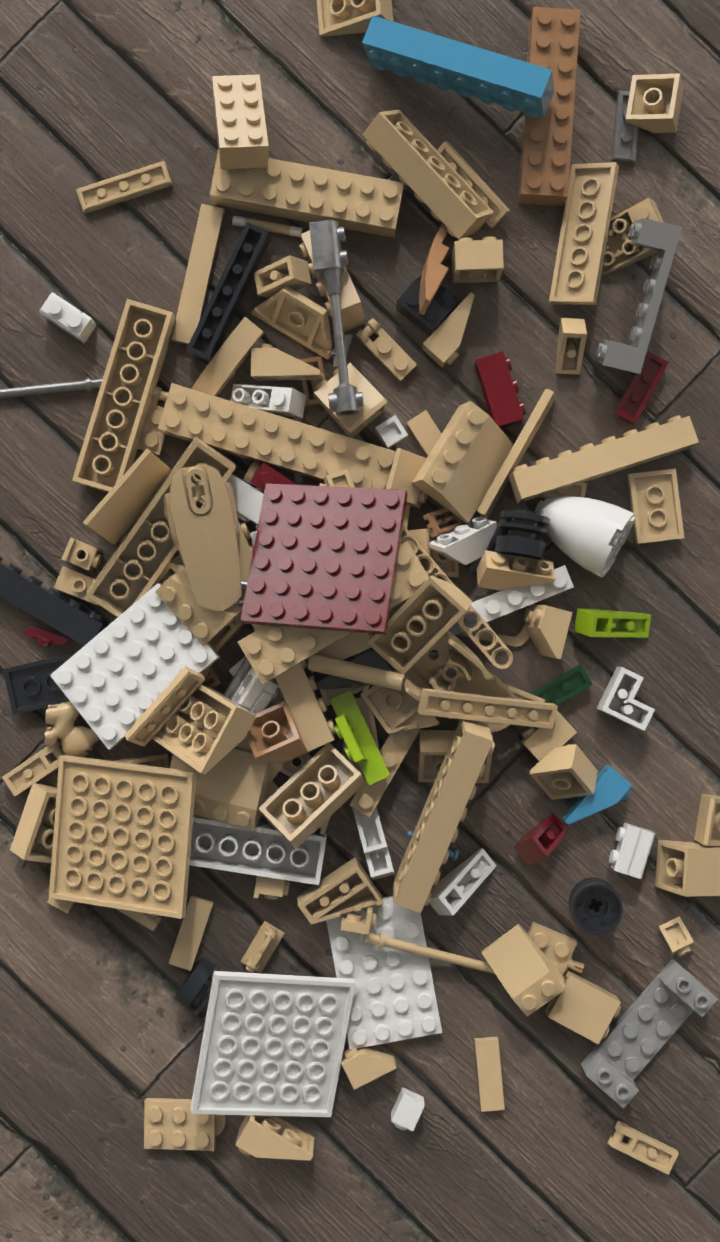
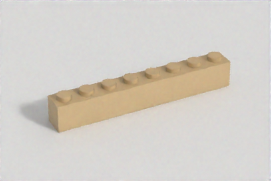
M678 415L668 419L667 423L662 425L656 422L646 426V430L640 432L637 429L630 430L623 434L624 437L618 439L615 436L608 437L601 441L602 444L596 446L593 443L586 444L580 447V451L574 453L571 450H567L558 454V458L552 460L549 457L537 460L535 462L536 465L528 467L527 464L515 467L513 469L514 472L508 478L517 504L694 447L699 441L690 416L681 418Z

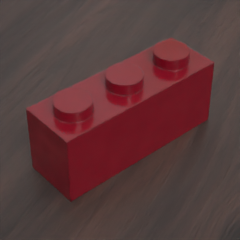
M502 351L476 359L474 366L490 417L500 429L521 423L526 412L523 402H519L516 393H519L516 380H512L509 372L512 370L509 357H505Z

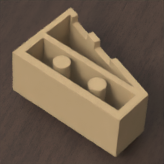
M184 570L170 576L155 591L203 646L224 630L243 609V606L240 604L238 606L233 604L223 611L209 610L197 605L187 572Z
M356 857L320 880L319 885H313L297 896L298 907L310 924L336 918L340 914L347 912H357L376 904L378 906L384 904L380 892Z

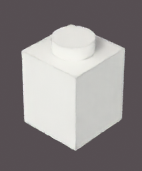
M402 1087L391 1111V1122L401 1130L409 1129L414 1131L425 1106L424 1097Z

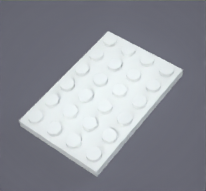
M157 583L50 675L108 750L125 738V733L185 666L202 673L220 658L209 643L203 646L155 593L161 586L160 583Z
M393 896L382 898L384 904L378 906L376 904L371 905L372 913L376 914L375 927L370 928L369 933L377 935L383 933L389 938L427 947L421 913L394 904ZM367 907L357 912H347L340 914L339 917L326 920L336 977L354 979L356 982L347 1028L350 1050L355 1047L362 1048L442 1033L428 957L384 946L383 948H378L376 944L364 942L365 934L340 930L342 916L352 913L360 915L361 919H365Z

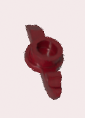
M30 627L24 631V635H29L31 639L38 638L37 643L43 646L50 647L52 643L57 645L69 643L68 637L39 627Z

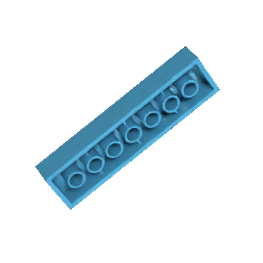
M372 16L362 41L369 61L375 69L381 71L387 69L400 77L410 76L419 83L427 84L429 82L435 84L441 90L448 91L451 89L457 91L464 97L474 96L486 104H499L508 111H522L531 118H537V116L545 117L555 92L551 69L380 17Z

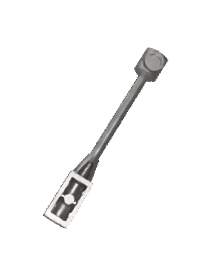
M334 220L309 223L314 271L317 278L325 277L327 292L330 296L340 384L333 389V393H328L330 413L335 412L337 416L355 415L360 412L359 407L364 406L363 393L357 392V387L349 384L340 304L342 273L344 272V266L348 265L347 250L342 251L341 242H346L344 227H339V223Z

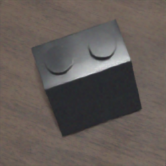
M419 276L397 300L396 309L431 336L457 308L461 300L441 285L425 314H420L419 290L421 276Z

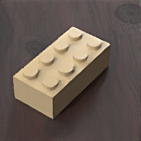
M260 75L212 76L220 168L268 167L269 146Z
M327 743L258 809L267 821L296 850L363 786L365 781L362 774L330 743Z

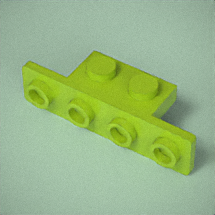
M348 690L332 698L330 702L338 717L335 719L337 725L334 727L339 738H344L347 747L344 749L349 760H354L355 763L360 765L369 785L388 778L390 772L353 692Z

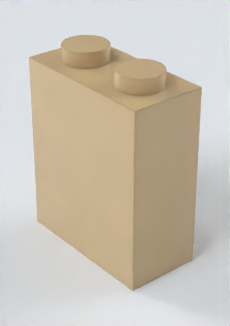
M566 970L563 975L565 990L549 1001L545 1012L548 1018L599 1044L601 1039L606 1038L612 1018H616L619 1014L621 1002L616 995Z

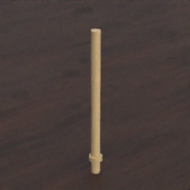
M373 933L364 935V942L376 944L378 948H383L384 946L495 974L488 962L389 938L383 933L379 935Z

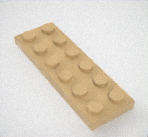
M616 162L572 164L568 198L565 202L549 298L551 304L596 305L619 170V165Z

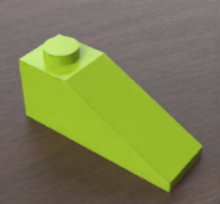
M577 608L574 632L589 637L648 638L651 615Z

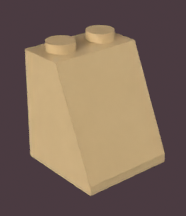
M349 363L347 365L349 384L357 387V392L363 393L364 406L359 407V413L350 416H337L335 412L330 413L328 393H333V389L340 385L338 368L333 372L334 377L329 381L324 379L315 387L317 391L314 392V397L348 437L353 438L386 410L387 401Z
M658 840L655 887L685 897L720 896V846H706L696 842Z

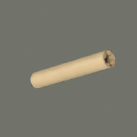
M316 654L311 656L308 662V670L398 691L403 690L406 679L404 674Z

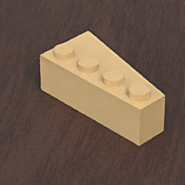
M309 230L300 234L302 244L299 247L303 257H308L310 261L308 266L313 278L316 277L314 271ZM345 266L342 273L340 295L343 332L365 324L360 298ZM318 277L316 286L320 296H324L326 300L324 304L330 317L332 316L331 302L327 292L325 277Z

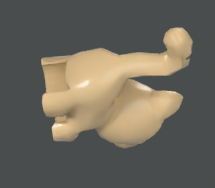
M71 701L48 705L45 720L46 724H53V727H47L45 745L52 746L57 742V739H60L62 750L66 755L85 758L100 738L92 728L88 729L82 725L74 726V722L80 713Z

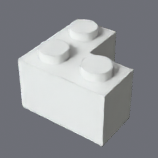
M616 667L596 708L645 731L655 709L634 700L644 677L623 667Z

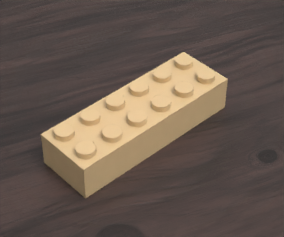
M399 109L379 112L362 134L367 140V145L372 150L377 151L383 157V162L399 174L400 181L410 186L415 192V197L420 202L425 203L431 209V214L447 226L446 229L451 236L461 239L476 233L494 213Z

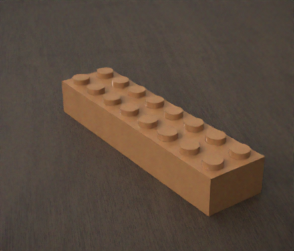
M533 7L529 22L527 62L552 70L555 92L544 118L538 116L537 118H531L523 112L517 201L520 204L564 206L568 198L580 10Z

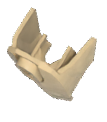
M207 464L181 468L171 478L170 493L165 494L163 499L172 540L179 550L197 605L209 610L223 611L232 606L242 596L238 550L240 528L233 488L229 482H224L217 469ZM198 474L200 481L193 483L191 481L192 475ZM198 498H201L205 501V506L203 508H198L196 506V501L198 500Z
M447 631L404 674L406 675L405 691L417 701H420L422 688L518 699L496 674L450 631ZM436 650L439 654L437 656H432L430 654V651ZM477 721L488 725L491 733L500 731L510 725Z

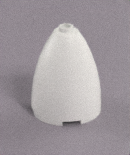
M575 496L546 498L545 501L541 500L535 509V512L539 515L550 518V525L541 527L548 530V536L554 544L577 564L602 578L613 565L615 557L621 546L624 545L635 520V517H633L634 513L619 506L600 500Z

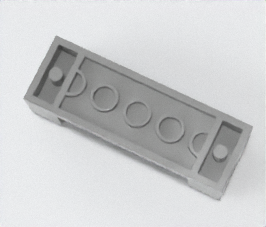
M646 218L638 219L635 224H631L628 238L631 239L630 244L656 250L657 255L653 254L650 261L649 269H652L650 279H646L642 293H645L643 303H639L636 311V317H639L637 326H633L630 332L629 340L632 341L631 345L604 339L603 344L599 343L595 357H598V363L625 371L641 373L682 227Z
M672 958L609 1030L606 1038L602 1039L583 1060L581 1066L590 1080L624 1108L639 1091L633 1081L694 1010L703 1017L718 998Z

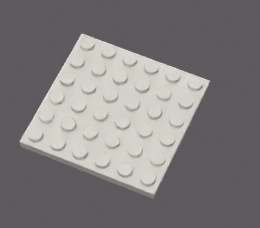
M214 971L190 1108L191 1113L331 1117L356 985L354 979Z

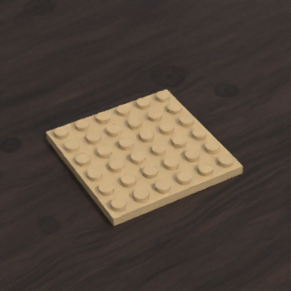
M68 755L59 756L49 898L179 919L184 918L186 915L197 772Z

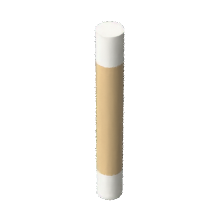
M233 216L232 225L245 227L246 223L249 222L268 232L301 237L300 234L303 231V228L240 216Z

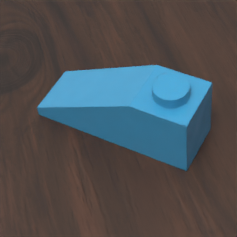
M605 765L597 775L594 795L579 796L562 819L567 824H571L615 805L620 800L624 801L631 792L630 787L632 784L613 768Z

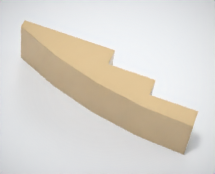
M244 317L214 355L191 389L217 397L234 377L235 371L249 356V351L263 336L264 332Z

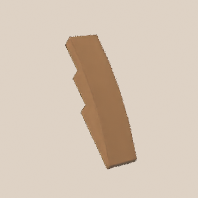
M441 224L434 238L421 275L419 313L422 315L425 314L449 269L442 265L449 250V247L443 245L448 234L447 226Z

